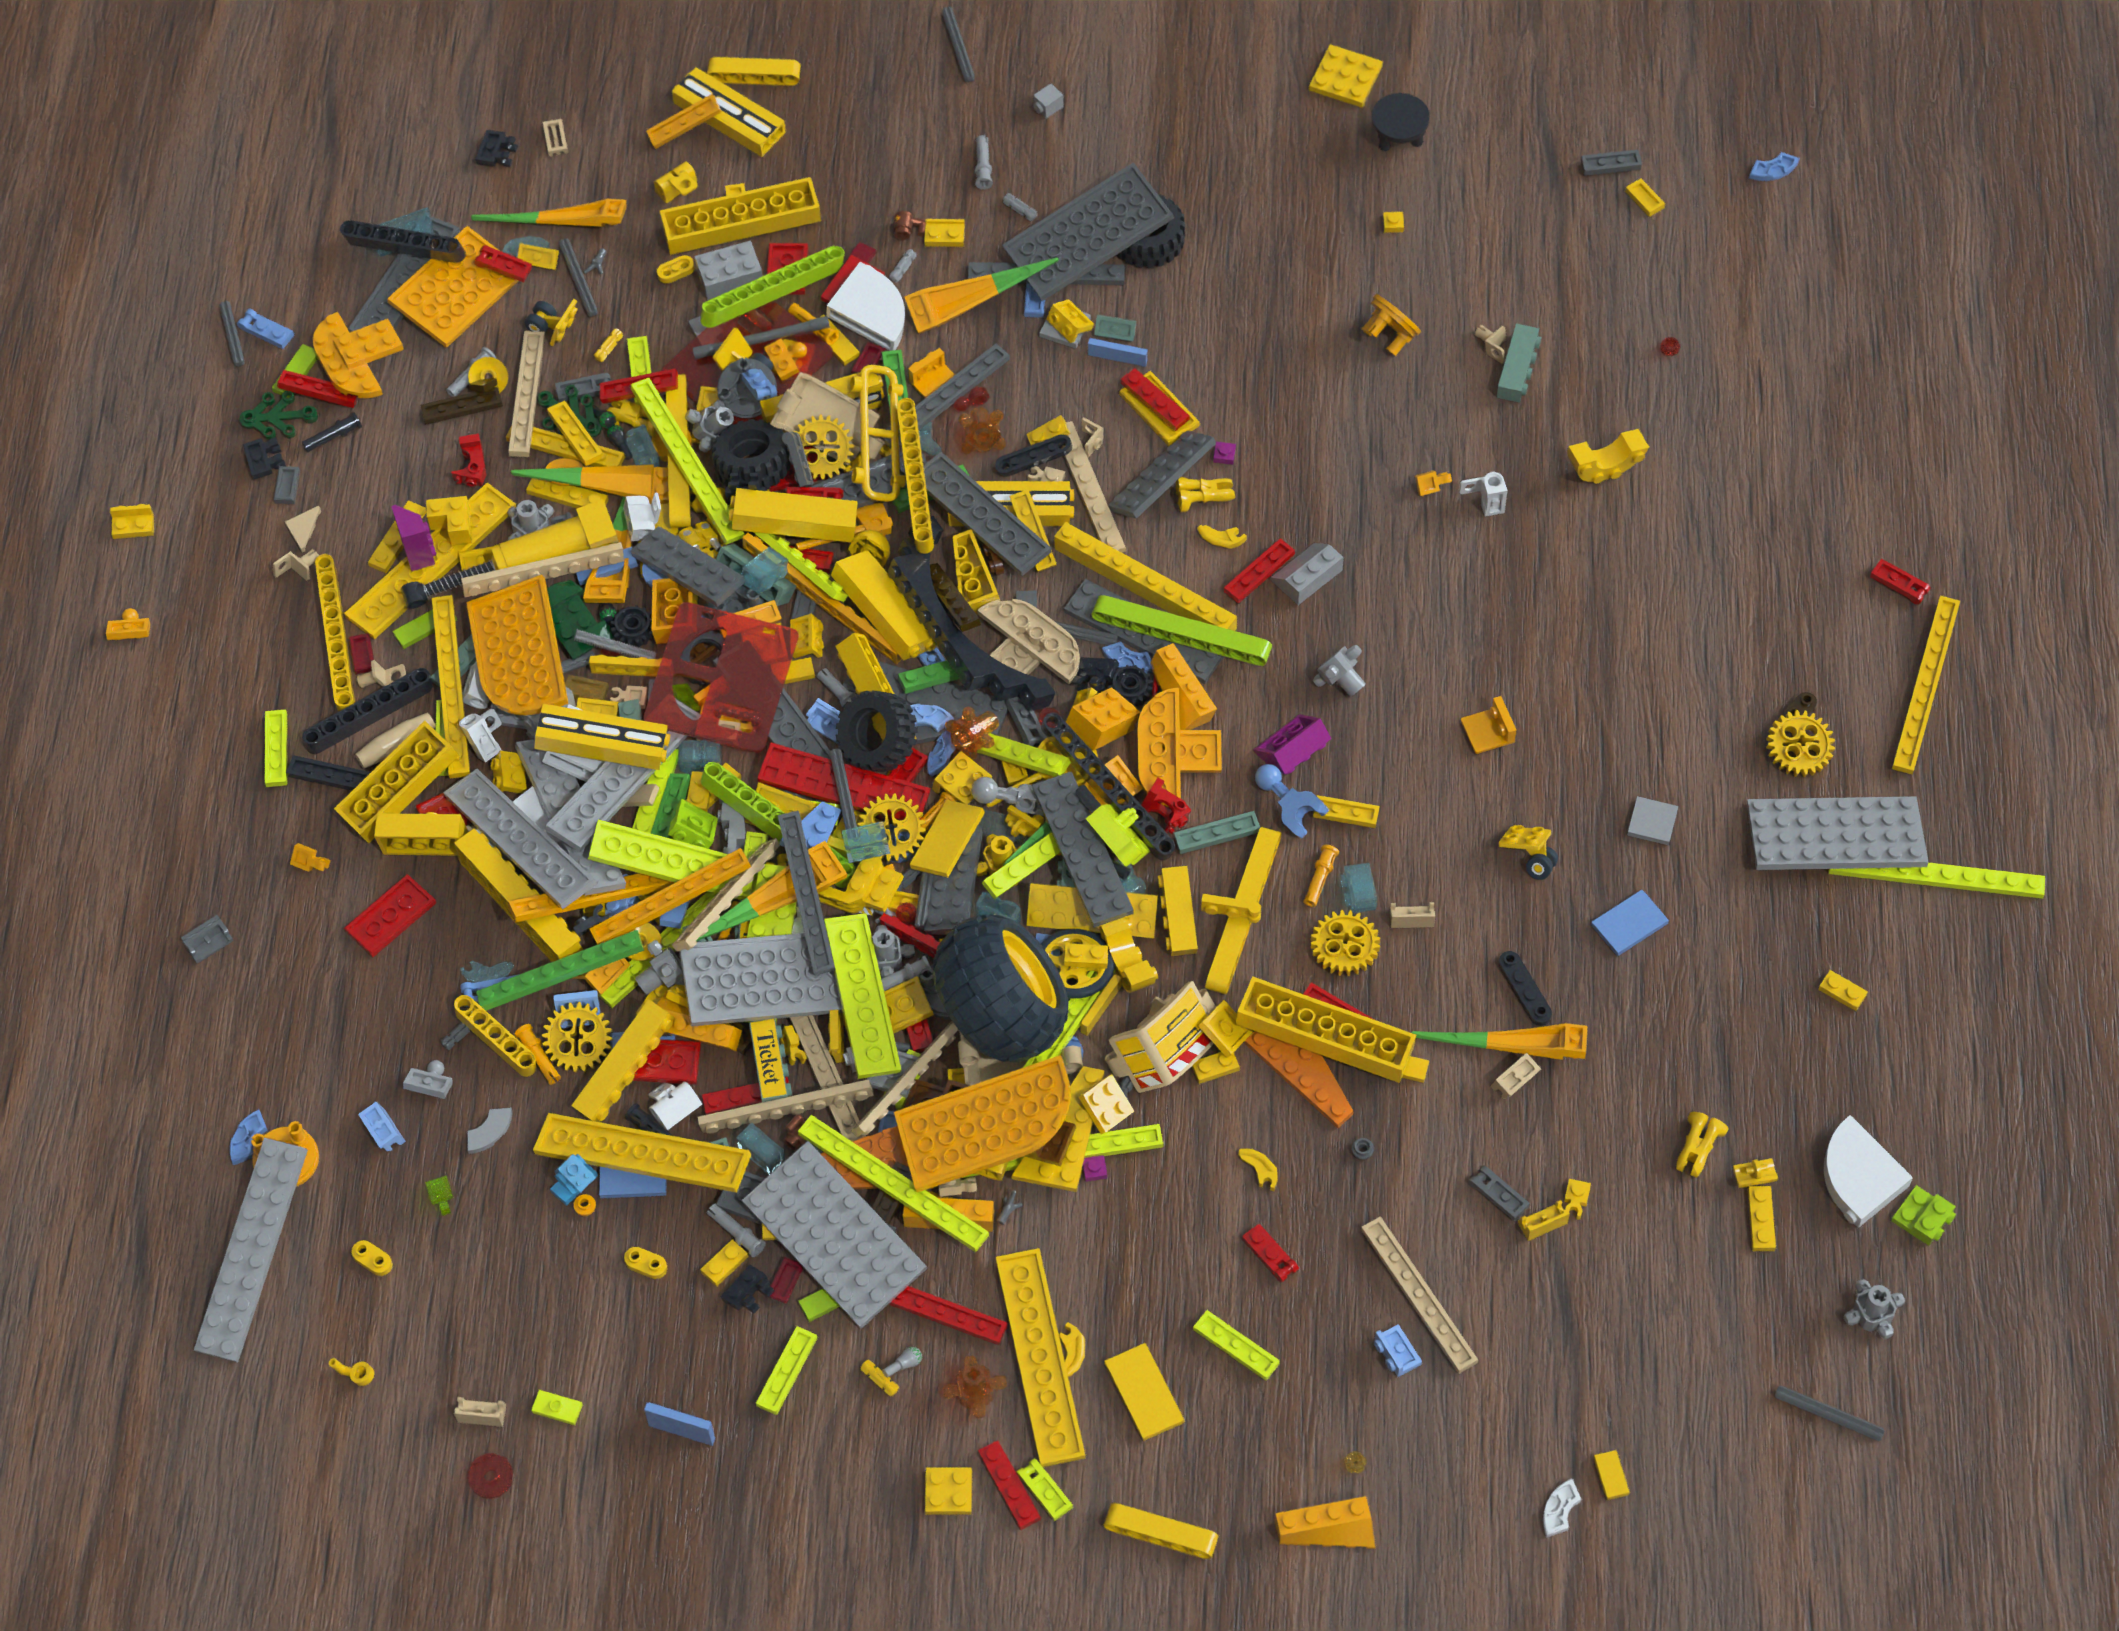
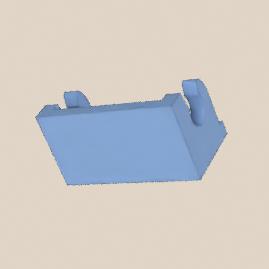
M818 698L807 712L806 716L809 717L807 720L815 731L840 745L836 741V734H838L836 723H839L840 718H838L840 711Z
M377 1102L358 1114L380 1148L392 1151L391 1145L393 1143L402 1145L406 1142L386 1110Z

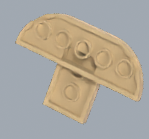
M999 599L989 602L978 609L980 617L1008 637L990 656L1027 675L1042 663L1068 684L1072 682L1079 669V648L1074 638L1064 628L1033 605L1018 599H1012V601H1000Z

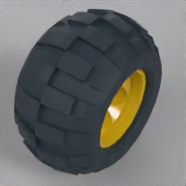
M984 914L966 919L952 928L938 945L933 964V978L938 996L955 1026L977 1050L999 1061L1017 1063L1040 1055L1054 1044L1063 1032L1064 1023L1068 1019V995L1053 961L1026 928L1004 916Z

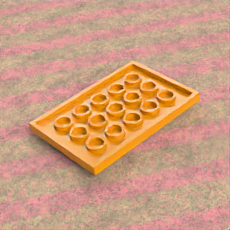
M468 226L454 237L466 251L464 260L459 263L430 259L388 297V303L446 348L518 282V280L485 267L480 268L474 264L476 256L480 255V249L483 245L498 249Z

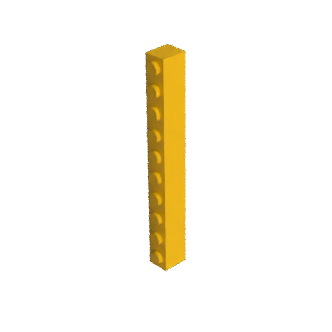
M1065 522L1054 536L1055 550L1165 611L1235 631L1237 629L1236 615Z

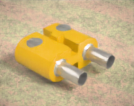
M706 521L695 524V529L689 526L678 533V536L683 541L700 551L703 547H708L709 549L714 548L719 553L722 547L719 544L720 537Z

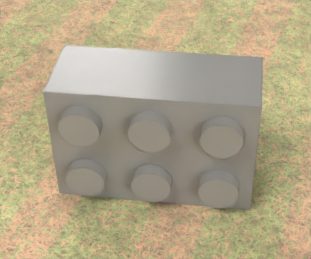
M751 241L695 256L697 272L707 300L763 277Z

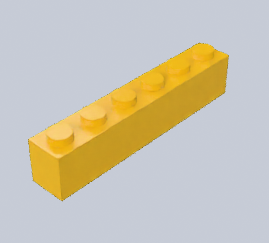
M853 633L836 645L839 652L838 657L845 664L847 675L853 680L856 686L855 691L858 695L863 691L872 690L894 694L865 635ZM879 712L872 720L874 722L873 727L880 734L883 742L886 736V722Z
M648 999L574 1101L572 1107L592 1121H603L607 1117L611 1105L620 1099L622 1090L633 1081L635 1072L646 1063L648 1054L659 1045L661 1036L672 1027L674 1017Z

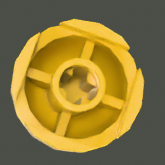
M864 530L858 533L848 548L851 556L868 550L878 563L884 567L890 555V545L887 538L875 530Z

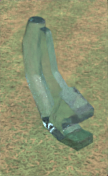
M527 236L510 240L502 252L506 254L512 252V256L517 258L520 243L549 248L550 243L540 237Z
M929 422L919 430L921 449L929 455L936 456L942 452V448L932 439V422Z
M471 961L470 965L473 968L471 971H466L464 967L460 971L466 980L476 983L506 977L514 968V965L511 962L505 961L495 966L487 967Z

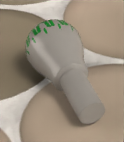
M916 1347L906 1348L900 1357L896 1359V1362L883 1369V1374L888 1378L900 1369L904 1370L917 1366L922 1360L921 1351Z

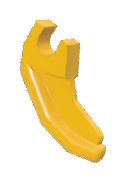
M1199 525L1197 528L1204 540L1220 547L1235 548L1247 540L1245 534L1241 537L1236 536L1239 533L1237 527L1227 529L1226 531H1217L1207 525Z
M1240 1149L1238 1155L1241 1156L1240 1159L1255 1168L1259 1187H1263V1183L1269 1181L1271 1182L1270 1190L1274 1191L1277 1184V1167L1265 1154L1254 1149Z
M1067 1322L1065 1329L1071 1333L1064 1335L1060 1332L1059 1339L1067 1351L1065 1366L1067 1375L1070 1377L1079 1370L1085 1358V1338L1077 1327Z

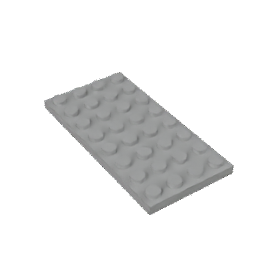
M1916 796L1747 800L1756 870L1908 868L1928 866L1927 851Z
M805 933L697 942L692 949L679 951L691 1026L830 1014V1010H838L839 1013H843L835 973L831 971L814 975Z
M809 1141L742 1200L750 1211L861 1329L927 1269V1266Z

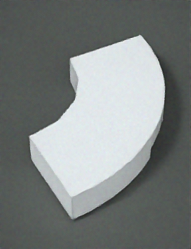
M1573 1479L1557 1487L1546 1504L1543 1515V1527L1546 1538L1568 1530V1513L1573 1506L1581 1502Z

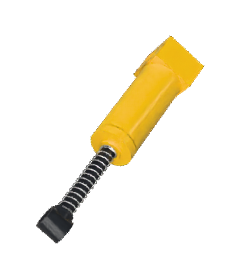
M602 499L577 508L578 516L500 543V545L492 546L491 549L494 556H491V561L489 560L487 563L484 562V564H479L473 568L469 567L467 570L458 571V573H453V575H448V577L443 576L442 579L438 578L437 581L433 580V582H428L425 585L419 582H410L403 585L400 590L406 607L408 609L419 608L426 603L428 596L431 597L439 592L442 593V591H447L448 589L452 590L453 587L462 586L461 578L619 543L604 500Z

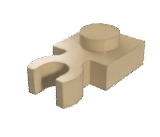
M1035 466L1031 468V473L1036 475L1028 474V481H1064L1065 471L1046 467L1045 471H1042L1039 467Z
M627 686L626 691H622L618 687L612 688L613 694H619V696L616 698L611 697L610 701L624 702L639 699L641 709L646 708L647 687Z
M975 1177L964 1180L959 1178L939 1185L940 1197L959 1195L964 1191H977Z

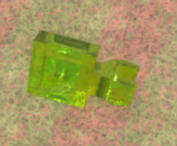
M688 683L671 685L668 691L672 697L694 711L700 710L699 705L693 699L695 694Z
M447 1175L425 1182L432 1205L439 1203L442 1215L450 1214L451 1211L447 1200L452 1199L453 1194Z

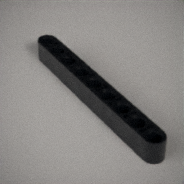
M1057 713L1047 714L1041 726L1043 734L1063 756L1069 757L1072 766L1107 804H1111L1119 814L1127 808H1134L1141 820L1135 821L1130 826L1131 829L1157 859H1169L1175 849V843L1172 838ZM1052 721L1057 727L1050 728L1047 722ZM1061 737H1068L1071 742L1063 743ZM1081 752L1084 754L1085 758L1078 759L1075 756V753ZM1089 768H1096L1099 773L1094 775L1090 773ZM1109 783L1113 789L1107 790L1103 787V784ZM1122 798L1127 804L1122 806L1118 804L1117 799ZM1150 829L1154 831L1155 836L1150 837L1146 835L1145 830ZM1166 845L1169 851L1162 852L1159 846Z

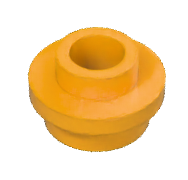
M588 1194L580 1195L574 1201V1209L581 1216L592 1214L596 1208L595 1199ZM583 1202H588L587 1206H581Z

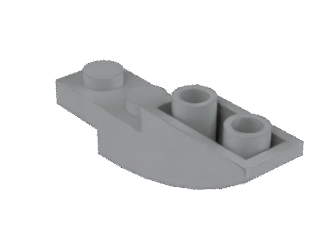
M719 799V804H722V810H718V822L722 823V828L725 830V841H728V847H724L723 853L730 854L739 848L744 849L746 840L744 817Z

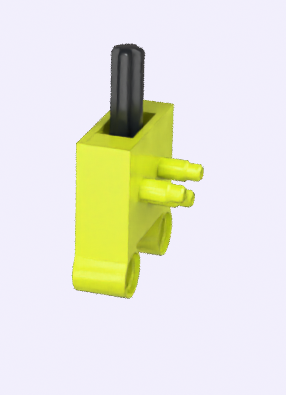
M1085 785L1077 788L1075 794L1092 813L1086 820L1126 867L1130 864L1135 865L1150 852L1145 843L1130 827L1138 819L1134 808H1127L1119 814L1111 804L1101 805Z

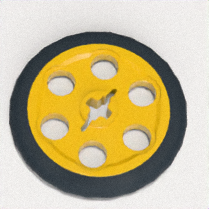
M1066 929L1058 931L1041 943V946L1047 952L1055 967L1061 970L1059 974L1070 999L1084 998L1099 992L1108 984L1115 969V963L1109 950L1107 968L1064 966L1065 943L1080 942L1087 945L1107 946L1105 940L1087 930ZM1059 949L1063 954L1061 956H1053L1051 952ZM1088 971H1095L1098 975L1094 978H1089L1086 976V973ZM1069 978H1075L1078 983L1069 985L1066 981Z

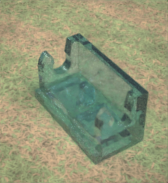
M642 424L640 427L626 432L629 437L626 439L627 446L633 455L632 458L635 464L660 466L657 451L645 425Z

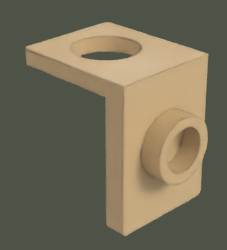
M1083 417L1082 431L1092 436L1085 444V453L1089 458L1095 449L1098 450L1103 442V428ZM1087 425L1091 426L1095 430V432L1091 431L1087 427Z

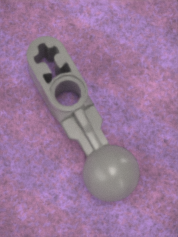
M980 777L972 785V796L979 803H991L997 798L1004 800L1006 803L1014 804L1022 812L1044 816L1033 792L1032 785L1023 784L1018 788H1001L989 777Z

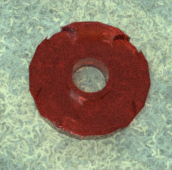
M488 1453L479 1456L473 1461L467 1477L469 1485L476 1495L482 1498L493 1499L502 1496L509 1490L513 1483L514 1473L512 1465L507 1458L495 1453ZM495 1471L497 1473L495 1479L488 1481L484 1478L487 1472Z

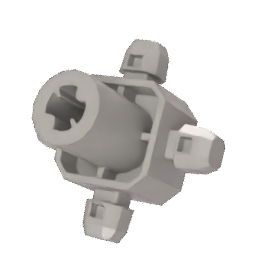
M717 400L713 403V406L705 408L700 413L691 409L685 417L694 424L692 432L694 437L700 440L699 449L703 452L709 451L719 433L723 429L726 430L734 421L732 411L725 407V403Z
M524 500L517 507L512 506L507 512L512 519L514 533L510 535L508 540L550 526L548 519L554 512L552 506L545 504L538 509L531 500Z
M1353 645L1349 649L1344 646L1317 669L1319 673L1314 677V683L1320 687L1326 683L1332 685L1337 681L1350 697L1358 692L1366 684L1353 669L1358 662L1356 658L1362 652L1359 646Z
M885 925L876 927L872 940L881 978L893 974V972H897L902 967L901 957H905V959L915 956L914 945L903 944V946H900L899 937L887 930Z
M656 940L647 945L651 955L654 954L655 956L650 960L652 966L635 977L641 989L648 995L662 984H665L668 988L673 984L684 985L681 961L669 946L662 950V945Z
M1865 1279L1856 1282L1858 1296L1853 1309L1844 1315L1846 1324L1854 1325L1860 1323L1862 1329L1869 1332L1878 1329L1877 1331L1884 1339L1892 1337L1893 1328L1891 1322L1896 1309L1905 1303L1902 1293L1891 1294L1888 1288L1881 1285L1871 1288Z

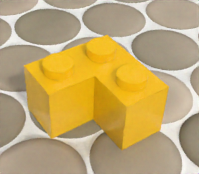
M467 496L426 500L427 519L430 530L448 528L451 545L472 543L470 507Z

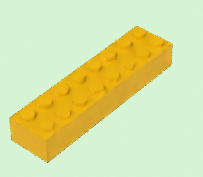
M811 177L660 210L662 227L670 255L821 221L820 207Z
M474 828L454 843L460 864L513 921L514 919L508 908L509 901L540 895L536 889L533 888L531 890L527 886L528 882L523 875L520 874L518 876L515 873V868L510 861L507 860L505 862L502 859V854L497 847L494 846L492 848L489 845V840L484 833L479 834ZM553 914L516 922L518 927L551 962L583 951L579 944L581 941L576 932H570L567 929L568 926L561 917L557 918Z
M1253 976L1237 1011L1236 1024L1398 1083L1401 1081L1416 1039V1035Z

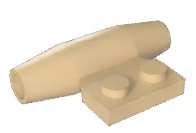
M425 713L403 721L374 738L355 754L362 768L364 769L382 762L424 720L434 729L436 725L431 716Z

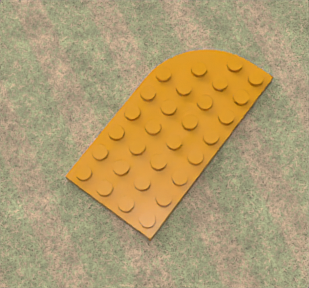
M541 574L468 601L467 608L480 683L490 701L499 709L516 715L541 714L543 704L559 707L569 704L544 576Z
M1059 1055L895 1111L894 1115L917 1193L1026 1156L1045 1145L1062 1126L1070 1105V1083L1062 1056Z

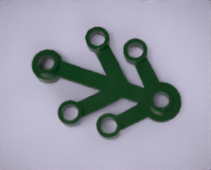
M568 385L565 388V393L569 397L571 410L589 435L597 437L601 433L602 427L594 416L593 398L588 394L581 397V403L586 410L585 419L580 415L577 398L578 389L574 385ZM571 389H575L574 393L569 394ZM542 391L537 398L538 403L543 408H549L559 403L549 391ZM544 396H548L545 401L542 400ZM586 399H590L589 403H584ZM546 417L542 422L544 428L548 431L557 427L551 417ZM549 421H552L550 426H546ZM592 424L595 425L593 429H589Z
M286 390L282 394V399L268 413L261 414L268 406L275 403V397L271 392L264 393L262 401L253 410L242 412L239 420L243 427L257 429L267 440L275 438L276 432L273 427H266L261 422L268 421L282 431L286 438H293L296 435L294 426L286 425L281 420L302 418L304 422L310 424L318 419V413L315 407L309 405L305 406L302 410L281 412L288 404L295 401L294 393Z

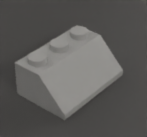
M1314 543L1270 577V580L1299 605L1343 570L1344 557L1329 544Z

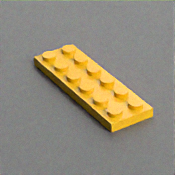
M1030 883L1027 926L1064 930L1082 929L1100 933L1099 926L1093 928L1076 887ZM1126 892L1134 909V914L1125 917V919L1129 918L1133 930H1131V935L1154 938L1158 895Z

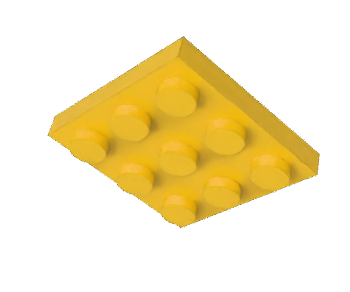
M1329 45L1309 85V91L1363 107L1383 66V61Z

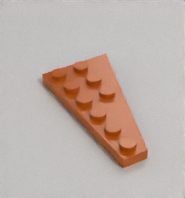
M1256 1031L1245 1040L1247 1047L1334 1126L1339 1128L1353 1115L1352 1107L1322 1055Z
M898 1126L887 1128L877 1134L853 1141V1143L893 1168L895 1162L909 1167ZM821 1153L854 1190L878 1189V1187L827 1153Z

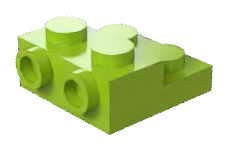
M681 799L677 804L675 817L670 823L668 835L672 836L674 840L709 849L714 841L718 818Z
M1916 1185L1891 1221L1930 1246L1933 1240L1938 1241L1944 1233L1943 1226L1945 1224L1950 1225L1955 1218L1956 1213H1954V1209L1956 1206L1938 1194L1935 1197Z

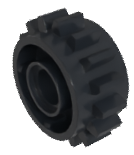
M637 605L635 607L627 606L623 610L620 609L617 615H614L615 621H611V631L615 641L639 648L644 644H648L649 639H653L652 613H647L646 608H640Z
M1137 665L1119 667L1113 680H1108V689L1112 687L1128 702L1133 704L1134 707L1142 706L1145 700L1149 701V695L1153 691V680H1150V674H1146L1145 669H1140Z

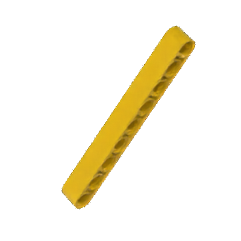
M686 374L678 375V389L666 392V406L688 440V420L685 418L687 414ZM668 451L670 528L691 526L690 485Z
M903 398L897 403V412L913 535L917 551L926 554L933 550L934 541L918 420L914 401L910 398Z
M322 554L316 558L315 566L333 696L339 712L354 704L355 696L337 570L333 558L328 554Z
M1260 827L1235 899L1259 903L1280 843L1281 832ZM1228 917L1207 977L1205 989L1227 994L1252 924L1248 918Z

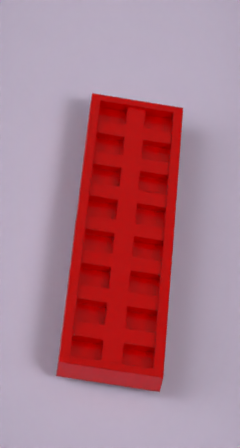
M770 743L757 778L758 782L840 805L831 759ZM844 763L854 810L866 813L863 808H871L869 801L876 804L878 803L877 796L881 800H885V794H887L889 799H892L893 794L896 793L898 800H900L902 795L905 796V802L912 799L911 807L919 806L916 813L924 812L931 788ZM887 810L888 819L892 820L891 810ZM898 811L895 814L896 820L901 821L906 818L904 811ZM877 815L878 817L885 818L884 815Z

